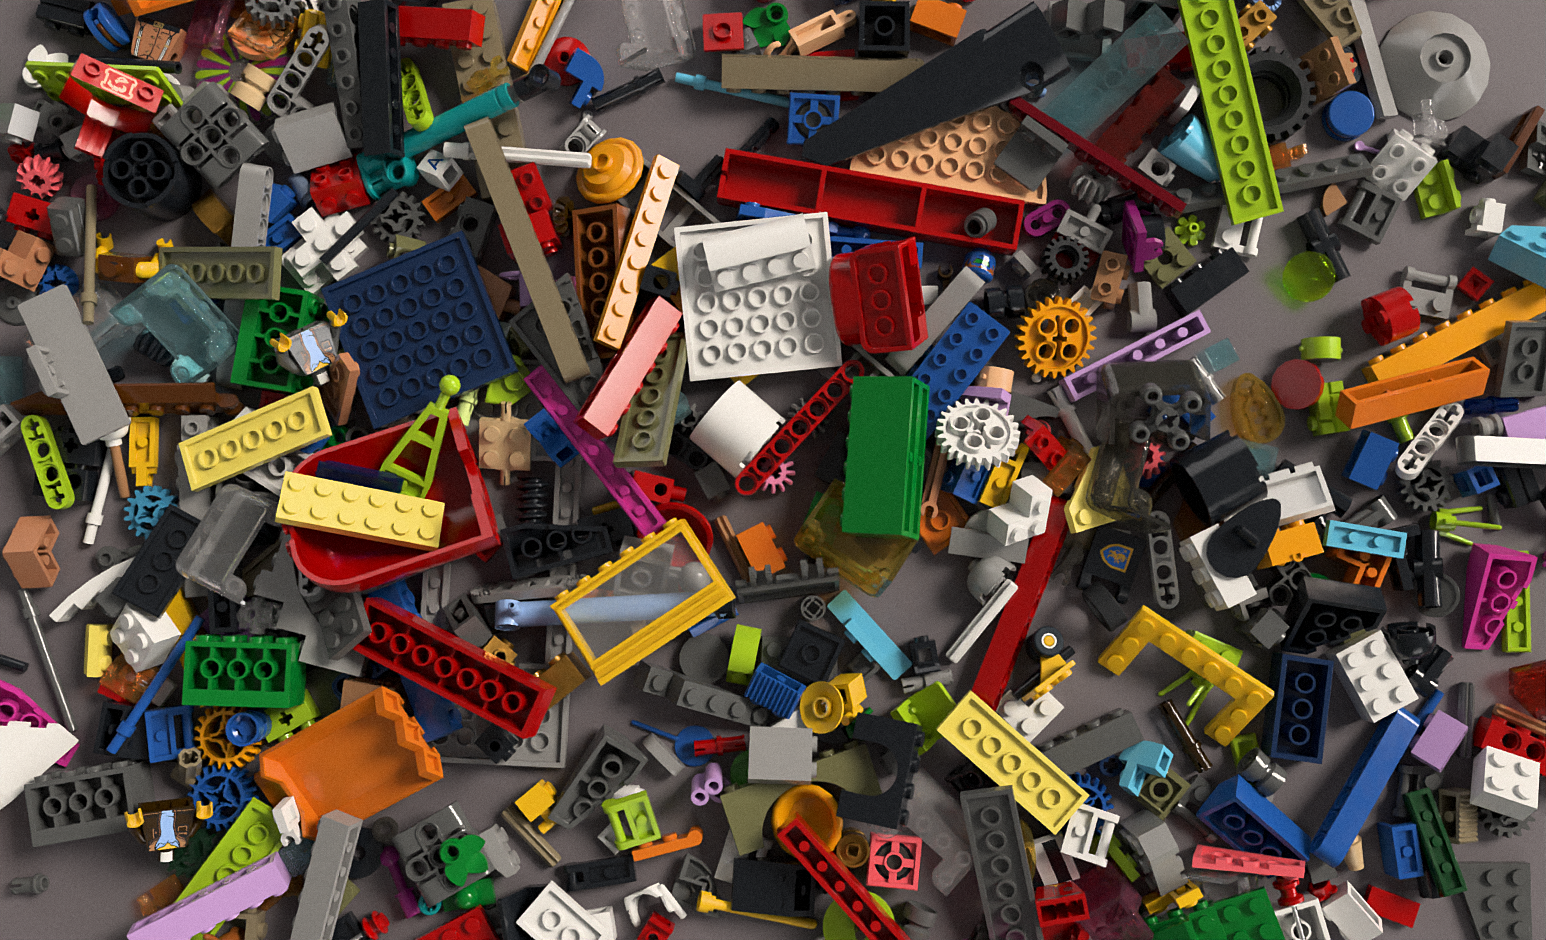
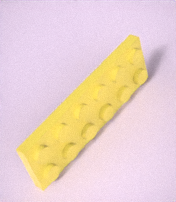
M312 386L178 444L191 490L199 492L330 437L332 432L319 389Z
M285 471L275 522L432 552L438 550L445 503Z
M971 690L965 694L936 728L940 734L999 786L1013 785L1015 800L1055 835L1090 796Z

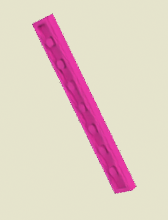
M541 364L523 379L641 534L645 537L663 528L666 520L625 468L615 467L613 463L614 453L605 441L601 439L596 440L573 423L579 411Z

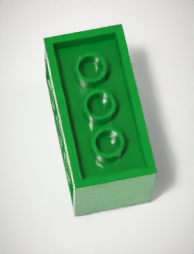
M280 287L279 300H245L230 383L251 389L293 395L312 387L313 378L311 374L297 376L277 364L275 347L270 345L269 341L279 338L280 333L285 335L314 321H321L324 318L326 309L325 300L309 291Z
M196 635L195 640H189L185 643L182 705L291 708L304 704L307 663L298 661L301 642L299 637L283 636L277 637L273 641L274 636L267 635L249 638L248 635Z

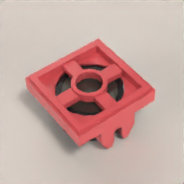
M870 832V854L866 861V885L918 891L922 837Z

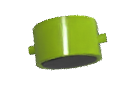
M1332 336L1303 338L1299 347L1301 360H1307L1311 363L1340 361L1341 353L1343 352L1341 338Z

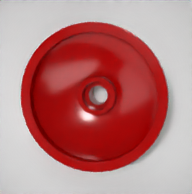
M666 502L655 505L666 522L675 517L677 520L685 519L707 554H710L713 545L712 528L708 520L698 510L678 502ZM661 528V529H660L658 532H656L655 534L657 535L658 533H660L661 531H663L664 528ZM637 530V537L643 539L644 536ZM682 532L665 542L666 544L675 545L671 566L682 568L687 563L700 562Z

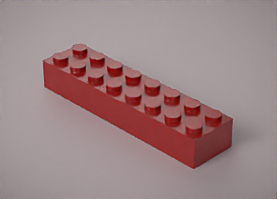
M381 597L366 598L364 607L372 633L358 643L353 650L522 739L536 736L557 687Z

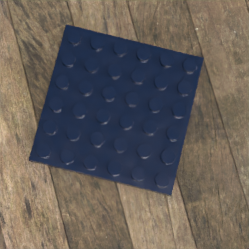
M462 230L321 289L329 311H333L337 315L340 308L348 316L347 322L341 326L339 338L344 351L348 352L354 362H357L359 365L360 376L357 379V386L375 430H380L421 413L430 401L436 403L441 392L439 382L446 375L456 376L461 384L459 392L450 396L448 400L450 401L519 372L466 235Z

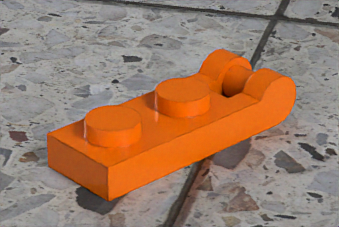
M694 825L689 829L688 833L677 835L676 832L662 835L661 840L635 846L632 850L634 862L697 846L702 842L704 831L700 826Z

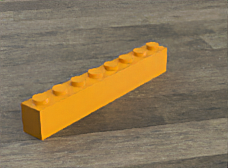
M1526 279L1522 281L1523 287L1516 289L1513 286L1501 292V298L1494 300L1492 297L1479 303L1480 309L1474 312L1468 309L1456 315L1458 320L1452 323L1447 320L1434 327L1435 332L1429 335L1427 332H1423L1413 337V343L1408 346L1402 343L1390 349V355L1383 357L1381 354L1368 360L1369 365L1361 370L1367 382L1371 383L1442 365L1504 333L1506 321L1529 320L1545 312L1546 289Z

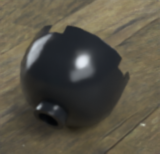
M1417 621L1390 623L1387 630L1383 626L1381 627V631L1392 652L1398 660H1402L1403 664H1418L1419 660L1425 659L1433 653L1436 647V627L1431 623H1426V627H1419Z

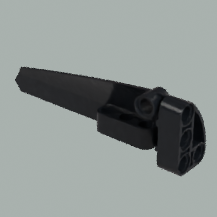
M1032 1L990 29L976 31L806 139L803 143L802 158L821 165L832 166L889 143L1023 96L1036 98L1042 94L1045 87L1071 72L1070 65L1052 28L1039 7ZM1031 79H1035L1039 82L1035 86H1029L1026 84V82H1028Z

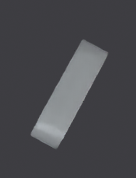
M650 733L642 741L647 750L674 776H677L685 768L683 762L654 733Z

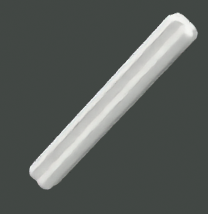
M1006 579L949 648L946 652L949 660L958 663L1018 589V586L1013 581Z

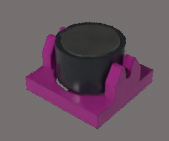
M1128 200L1124 203L1121 241L1134 273L1143 271L1144 261L1155 259L1163 254L1166 235L1164 222L1159 213L1151 214L1143 209L1138 210L1135 201Z

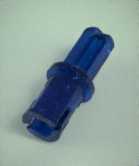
M1488 396L1482 399H1465L1463 409H1469L1464 411L1466 415L1516 412L1519 410L1520 403L1515 397L1495 398L1494 396Z

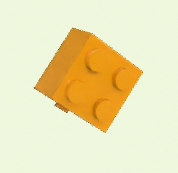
M1299 520L1280 526V530L1278 527L1265 556L1256 567L1257 570L1275 565L1284 566L1290 561L1300 562L1305 557L1324 553L1315 523L1305 524L1304 520Z

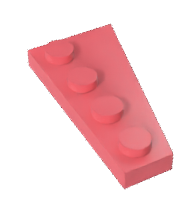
M1201 844L1197 845L1192 860L1193 868L1255 873L1263 876L1275 875L1282 876L1288 880L1304 878L1305 861Z

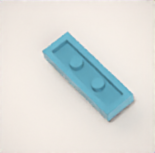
M1326 520L1322 546L1404 559L1407 533Z

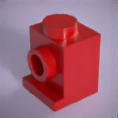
M654 910L636 940H652L649 938L650 934H656L658 940H667L674 930L675 923Z

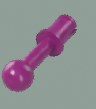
M386 846L380 855L381 864L387 866L398 891V894L394 897L395 899L398 898L405 917L408 919L421 913L412 892L414 887L409 889L398 865L400 854L396 847Z

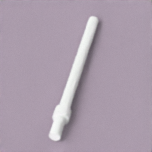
M109 447L106 451L91 512L87 513L85 520L88 524L83 543L94 544L98 525L102 524L104 517L101 513L114 468Z

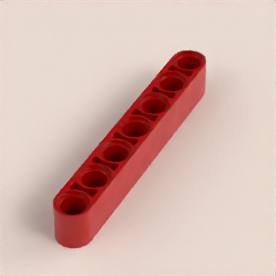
M848 360L737 476L735 486L741 495L750 496L754 494L850 393L853 379L846 376L845 369L855 367L859 372V376H863L864 367L859 361ZM837 385L841 389V395L836 398L831 397L827 391L828 387ZM815 403L821 404L824 408V413L821 416H814L810 412V406ZM803 422L806 425L807 431L802 435H797L792 430L793 424ZM777 441H786L789 444V450L783 454L778 453L774 447ZM768 459L772 464V468L768 472L759 471L757 468L759 460ZM750 477L754 481V487L750 491H743L739 487L742 478Z

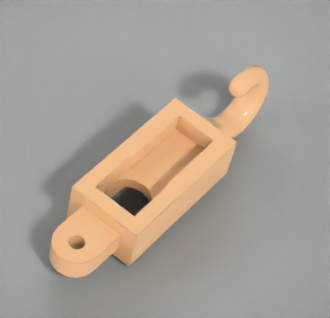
M832 9L788 30L790 41L779 55H791L796 50L800 56H806L845 37L844 29L857 22L855 11L846 10L836 15ZM775 41L769 44L763 55H771V52L779 48L781 43Z

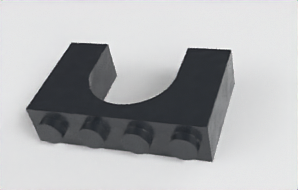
M857 713L852 738L858 741L886 746L896 758L898 767L897 777L893 785L886 792L876 796L841 790L836 816L899 831L903 830V826H907L910 814L909 810H907L908 800H912L915 785L912 784L913 774L918 772L920 758H917L918 749L923 746L925 732H922V726L890 718Z

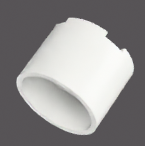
M739 380L706 413L691 433L690 439L733 477L737 478L740 472L772 440L774 434L780 431L786 420Z

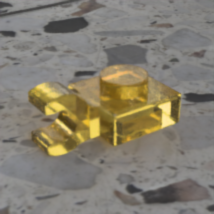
M500 55L495 56L491 60L490 69L485 68L483 71L478 70L474 72L470 80L466 82L476 97L497 85V80L510 74L511 70L508 66L501 70L497 69V66L503 62Z

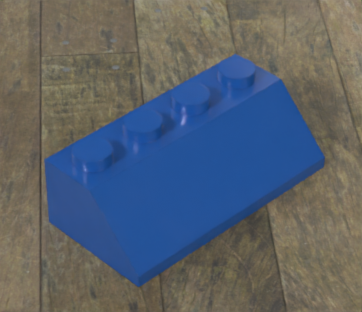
M1239 774L1218 784L1196 813V816L1235 850L1305 862L1309 861L1311 837ZM1269 875L1266 877L1269 879L1271 877H1274L1275 875Z

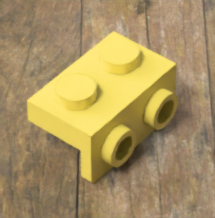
M90 623L86 625L84 674L87 677L111 675L113 641L109 633L113 624Z

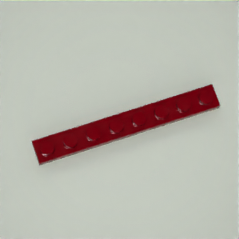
M1020 97L1009 102V111L1014 119L1023 122L1028 115L1068 144L1067 149L1074 152L1073 155L1079 161L1084 163L1088 161L1095 166V170L1101 175L1113 177L1121 188L1133 190L1138 194L1139 199L1147 204H1155L1159 207V211L1169 218L1175 217L1178 219L1187 205L1185 202Z

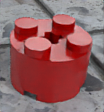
M1398 286L1361 301L1364 320L1361 322L1362 328L1366 334L1371 333L1381 346L1412 335L1419 330L1420 314L1418 308H1412L1410 301H1413V298L1409 292Z

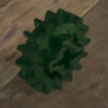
M200 826L194 837L189 839L188 844L192 843L190 846L187 845L184 848L174 849V859L168 862L170 866L167 871L170 872L176 869V877L184 873L186 878L192 877L217 845V843H212V839L216 837V834L209 835L207 833L209 829H206V827L201 828ZM184 862L195 863V865H187Z

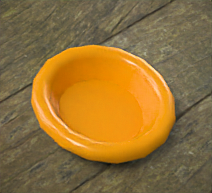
M622 137L606 139L596 144L587 152L592 156L591 167L578 168L576 182L578 191L588 201L604 204L619 200L636 186L642 175L644 165L642 152L631 140Z
M813 784L796 785L782 793L773 805L771 815L773 834L781 848L796 858L777 837V828L797 811L833 851L842 837L843 818L836 816L838 803L829 792Z

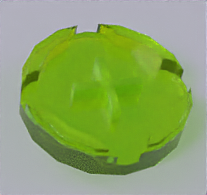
M1304 251L1293 256L1287 262L1283 271L1282 283L1286 292L1294 299L1302 302H1314L1322 299L1331 291L1335 283L1336 271L1332 261L1324 254Z

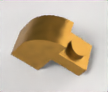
M209 189L191 206L199 219L231 247L235 215L231 212L229 206Z

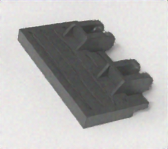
M816 558L815 564H808L806 560H800L801 575L798 576V572L776 575V579H772L770 564L765 565L764 570L756 571L754 566L748 567L750 582H747L746 579L735 581L739 604L839 591L838 567L828 568L827 572H824L822 558Z

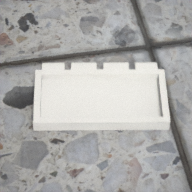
M1311 461L1294 466L1295 473H1290L1289 468L1269 473L1270 480L1267 481L1264 480L1263 475L1260 476V482L1264 481L1268 490V495L1263 500L1274 498L1281 504L1279 526L1335 511L1320 465L1314 467ZM1232 515V516H1230L1229 518L1225 519L1224 522H1226L1227 520H1229L1230 518H1232L1234 515Z

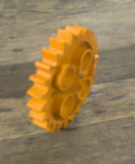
M1055 296L1054 301L1049 297H1045V305L1036 301L1037 309L1034 310L1028 307L1030 315L1028 317L1021 315L1025 323L1024 325H1016L1022 332L1021 334L1014 335L1016 339L1021 340V343L1015 345V348L1023 350L1018 357L1022 360L1026 359L1023 364L1028 368L1031 367L1032 372L1037 374L1040 371V375L1046 377L1049 373V376L1053 379L1056 378L1057 373L1062 377H1066V370L1075 373L1074 365L1077 364L1083 367L1081 359H1090L1086 351L1094 350L1095 348L1089 343L1097 339V337L1090 334V332L1096 329V326L1089 324L1093 317L1086 315L1088 309L1080 308L1081 303L1077 301L1072 302V299L1065 297L1063 301L1062 297ZM1047 319L1048 326L1046 329L1041 330L1042 321ZM1072 319V326L1070 329L1065 330V323ZM1046 344V351L1044 354L1039 355V348ZM1070 344V351L1063 355L1064 347Z

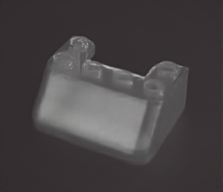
M620 0L630 43H622L616 49L619 68L651 71L658 67L663 68L684 63L696 56V47L684 0Z
M919 767L918 772L913 774L912 784L915 785L912 800H908L907 810H909L910 814L907 827L943 858L932 872V882L947 897L974 865L961 801L925 769ZM868 824V827L881 838H892L899 832V830Z

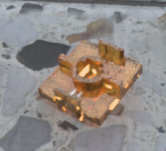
M121 653L101 676L99 684L136 705L160 669L154 666L136 673L133 667L125 660L124 654ZM130 672L136 675L133 681L125 679V676Z

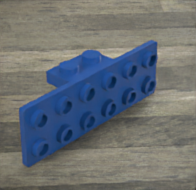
M972 302L966 305L935 347L932 344L922 355L925 358L920 366L915 364L907 374V376H913L930 386L926 440L936 429L937 419H940L941 412H946L948 405L954 406L955 402L961 397L1010 334L1007 328Z

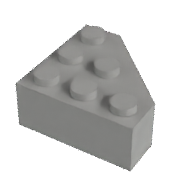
M1144 808L1119 822L1122 828L1119 834L1124 843L1129 845L1134 851L1131 856L1137 863V867L1141 868L1146 874L1143 879L1151 892L1154 890L1162 897L1188 883L1185 873H1180L1185 870L1180 856L1175 855L1180 852L1178 845L1163 820Z

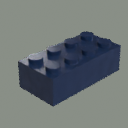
M1272 652L1268 687L1274 691V697L1266 704L1261 751L1267 756L1322 764L1334 661Z

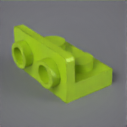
M1448 159L1437 163L1413 191L1421 220L1450 213L1461 207V194L1456 189L1454 169L1449 164Z

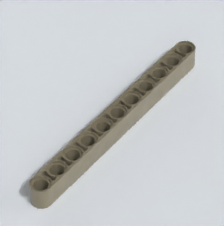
M488 116L464 126L465 132L562 377L567 384L590 375L591 372L494 127Z

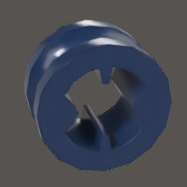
M1113 754L1098 761L1097 768L1105 776L1114 777L1121 772L1122 762L1118 759L1117 755ZM1109 758H1113L1111 761L1116 764L1115 767H1111L1110 771H1106L1107 768L1103 766L1104 762H1108Z

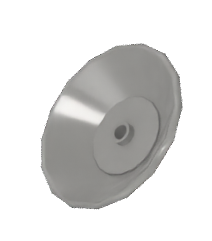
M1427 11L1408 16L1390 29L1379 48L1396 109L1416 120L1438 123L1458 118L1478 103L1488 86L1490 60L1485 42L1470 24L1453 14ZM1439 58L1444 60V64L1439 61Z

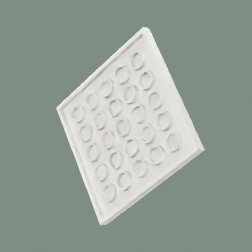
M827 212L803 214L816 268L720 292H715L702 238L789 216L674 228L690 381L842 366L840 339L834 324L829 290V267L832 254Z

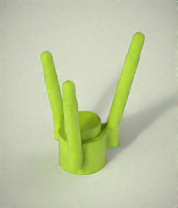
M1482 506L1452 509L1438 508L1437 511L1432 512L1429 520L1431 530H1439L1440 536L1468 546H1472L1473 542L1449 532L1454 531L1456 526L1493 530L1502 529L1501 525L1457 520L1456 516H1452V514L1482 511Z
M1191 669L1158 693L1159 696H1163L1189 678H1193L1191 683L1197 689L1186 702V705L1191 706L1196 699L1197 701L1185 721L1187 726L1193 720L1208 692L1214 687V684Z

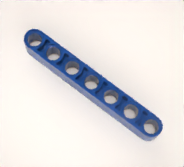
M1402 707L1382 718L1309 846V852L1330 867L1338 866L1346 856L1420 725L1418 717Z

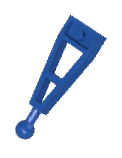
M745 202V205L740 204L735 221L797 214L763 208L755 202ZM828 221L830 236L870 239L871 233L866 227L855 226L849 228L838 226V223Z

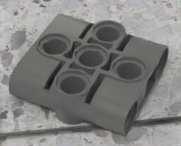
M215 82L204 86L160 128V132L181 153L182 159L187 164L192 165L215 190L225 186L240 172L243 163H250L270 143L249 120L247 113L239 109ZM195 110H198L201 115L198 123H195L192 118ZM233 112L238 117V123L235 126H232L229 122V116ZM213 130H216L220 136L217 143L211 140ZM195 147H198L201 151L199 160H196L192 154ZM233 149L238 154V160L235 163L229 159V153Z
M458 801L449 804L391 838L406 865V875L415 882L428 907L434 906L495 869L486 851L482 848L480 852L487 858L488 871L468 873L463 887L455 885L446 876V863L438 855V848H440L441 844L449 838L460 839L461 835L473 834L480 836L479 832L471 826ZM464 824V828L450 835V832ZM426 825L434 827L436 831L434 837L426 833ZM449 847V852L452 855L458 853L456 847ZM420 849H423L422 852L418 853L417 855L409 859L408 856L417 852ZM416 861H420L425 865V872H420L416 869ZM436 873L435 876H433V877L429 878L428 880L422 882V880H424L425 878H427V877L431 876L432 874Z

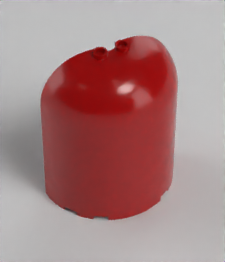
M457 407L448 409L450 412L434 479L425 496V499L445 503L438 550L431 552L281 523L284 533L291 535L289 542L285 543L287 552L291 558L293 557L296 566L306 578L329 591L339 593L360 592L493 548L500 544V537L497 532L499 530L490 497L480 469L476 465L478 461ZM433 414L429 415L418 430L435 438L439 417ZM415 420L318 451L303 460L292 473L386 491L373 485L375 478L386 457ZM411 439L393 463L425 477L432 449Z

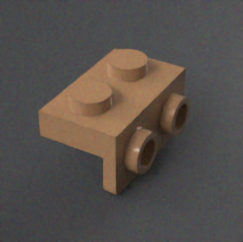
M1106 250L1102 252L1090 299L1103 302L1105 309L1114 310L1115 303L1121 304L1124 290L1120 289L1121 281L1128 279L1131 266L1126 265L1127 255Z

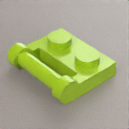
M646 790L619 799H607L602 803V809L608 815L616 837L614 842L617 850H625L661 838V832ZM618 811H625L632 835H625Z

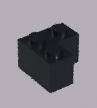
M1464 125L1451 134L1437 154V157L1441 160L1448 159L1449 164L1462 173L1466 180L1479 184L1502 172L1519 146L1499 132L1484 139Z

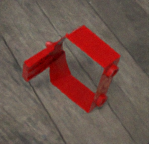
M81 53L68 72L59 95L61 100L85 115L74 149L101 159L114 128L126 133H147L164 90ZM70 75L152 112L137 111L125 107L120 108L93 96V93L75 82Z

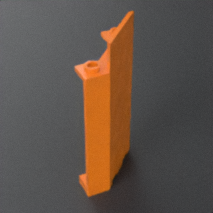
M383 686L260 753V771L254 774L255 782L274 808L283 798L294 797L301 817L298 825L302 830V836L316 841L318 833L317 824L322 815L337 809L365 820L444 777L440 754L435 746L430 748L422 737L425 734L424 730L414 716L409 718L401 706L405 702L400 694Z

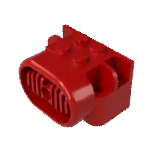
M915 236L900 241H884L882 243L870 244L855 252L837 254L832 258L829 267V290L836 332L843 344L847 346L862 345L865 351L869 353H886L913 350L928 338Z

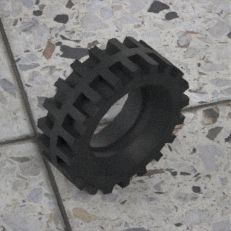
M1260 46L1255 47L1250 53L1246 51L1252 79L1262 78L1272 82L1281 92L1283 99L1282 110L1279 115L1273 120L1263 122L1268 145L1274 147L1282 141H1286L1305 125V120L1313 112L1310 106L1316 101V96L1311 95V90L1316 86L1314 81L1308 82L1306 78L1311 73L1309 68L1302 70L1298 66L1302 61L1299 57L1293 61L1288 58L1290 51L1286 49L1281 53H1276V47L1269 46L1266 51H1262Z

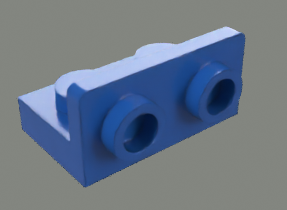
M953 458L948 471L943 476L940 490L976 505L994 464H991L990 470L981 465L980 470L977 471L975 465H971L969 469H966V463L964 462L957 466V459Z

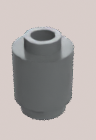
M979 208L966 217L964 222L965 232L974 238L983 237L995 228L997 223L996 215L989 208Z

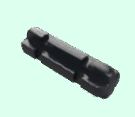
M769 117L765 121L764 127L761 126L748 140V144L745 143L741 147L740 151L752 153L758 151L769 140L771 133L774 134L779 129L780 124L774 118Z

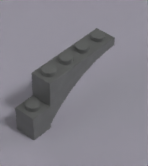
M640 660L633 681V685L640 690L665 697L678 706L750 726L767 727L772 712L771 709L763 707V705L753 704L749 697Z

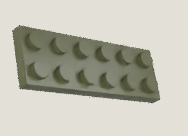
M275 246L160 247L157 298L279 300L283 248Z
M675 332L668 337L666 341L668 343L667 348L654 360L656 365L652 372L647 376L645 375L642 380L643 387L640 392L631 398L629 402L631 407L622 416L613 458L616 468L666 466L687 359L685 332Z

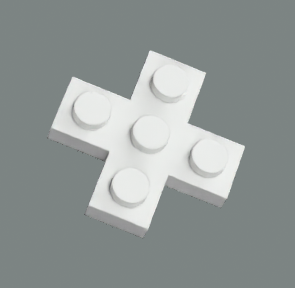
M312 207L292 221V224L305 239L306 243L287 256V259L301 277L307 278L322 265H325L319 258L356 221L346 211L327 226L316 210ZM364 231L357 235L348 245L363 235ZM345 248L326 266L338 282L346 279L360 268Z

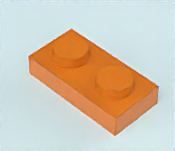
M463 174L449 192L439 188L421 202L434 220L440 223L458 210L460 203L465 202L466 196L474 198L478 193Z

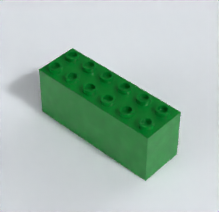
M853 376V384L850 386L852 402L851 409L848 412L850 429L849 435L846 437L848 455L847 461L844 463L846 481L845 487L842 489L844 507L840 515V526L843 533L866 538L919 540L930 386L913 376Z

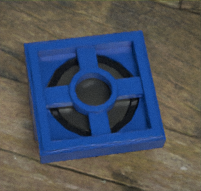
M790 92L787 145L803 146L806 139L838 120L840 95Z

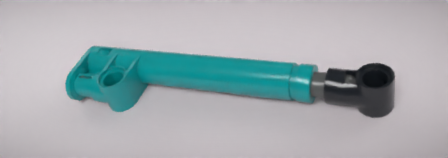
M536 64L529 73L515 79L512 85L507 82L501 84L497 88H493L435 116L433 123L428 129L421 132L416 131L414 128L404 131L405 158L377 161L364 156V151L359 153L356 160L368 194L373 199L379 200L383 193L391 188L397 190L403 186H414L419 179V171L414 159L415 155L465 132L464 126L487 116L491 120L507 112V110L518 107L520 100L525 102L544 92L553 93L557 91L561 85L559 73L544 64ZM547 74V79L543 83V78Z

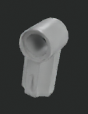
M1151 282L1129 283L1127 285L1129 310L1126 317L1128 332L1156 331L1157 314L1152 307Z

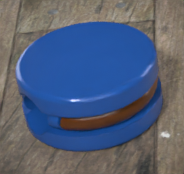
M100 1L83 13L88 29L107 50L116 53L122 47L132 42L133 38L128 26L107 3Z
M1346 91L1338 94L1323 109L1322 125L1324 130L1330 137L1338 141H1351L1358 138L1371 127L1374 121L1375 112L1373 104L1368 97L1357 91Z

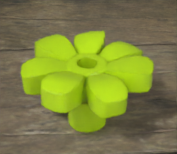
M1190 215L1187 219L1185 217L1178 219V226L1173 230L1175 235H1180L1178 239L1183 245L1188 241L1190 247L1196 246L1198 241H1202L1206 236L1201 231L1206 227L1204 221L1196 222L1197 216Z

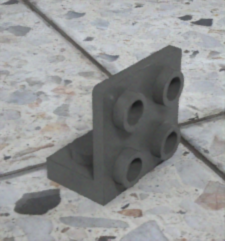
M1027 115L1017 132L995 160L994 165L1031 192H1035L1066 150L1068 144Z

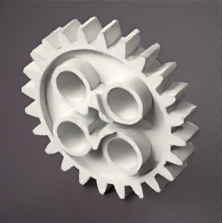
M975 398L974 403H970L968 399H965L964 405L956 401L954 408L948 405L946 412H941L940 419H937L935 437H937L936 445L941 446V453L948 452L947 460L956 458L957 466L964 462L966 463V469H969L971 465H975L976 470L979 471L981 465L990 470L993 463L999 468L1001 461L1008 463L1009 456L1013 457L1015 450L1018 448L1020 431L1017 429L1019 424L1013 422V415L1006 416V408L999 411L998 403L989 406V400L986 399L983 404H980L978 398Z

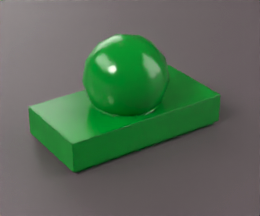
M493 876L481 878L444 899V912L459 909L468 910L479 904L482 906L495 904L496 895Z

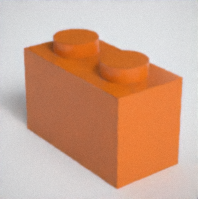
M917 0L910 19V31L954 46L967 10L953 2L948 4L940 0Z
M761 522L736 535L751 567L754 566L756 571L764 570L765 565L768 564L771 566L772 574L786 567L784 562L788 559L782 547L776 548L773 539L777 537L770 524L765 526Z

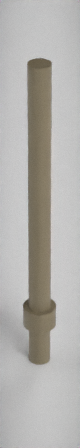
M92 184L86 186L83 292L80 294V305L83 306V324L85 325L94 324V307L97 306V294L95 293L97 186Z

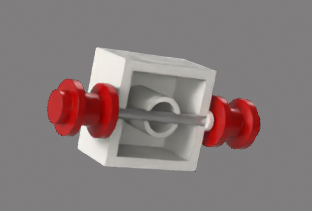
M1277 876L1272 885L1274 889L1280 890L1281 897L1276 901H1272L1271 904L1285 940H1331L1319 899L1309 892L1297 893L1296 886L1300 883L1299 879L1288 880L1282 876Z

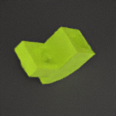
M737 624L728 665L727 682L749 685L753 676L762 629Z

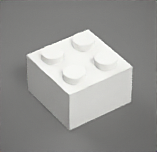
M126 603L109 633L112 641L118 645L124 654L125 660L133 667L136 673L163 664L181 635L166 611L162 618L159 619L130 603Z
M1486 746L1473 758L1470 804L1521 821L1525 820L1538 808L1540 763Z

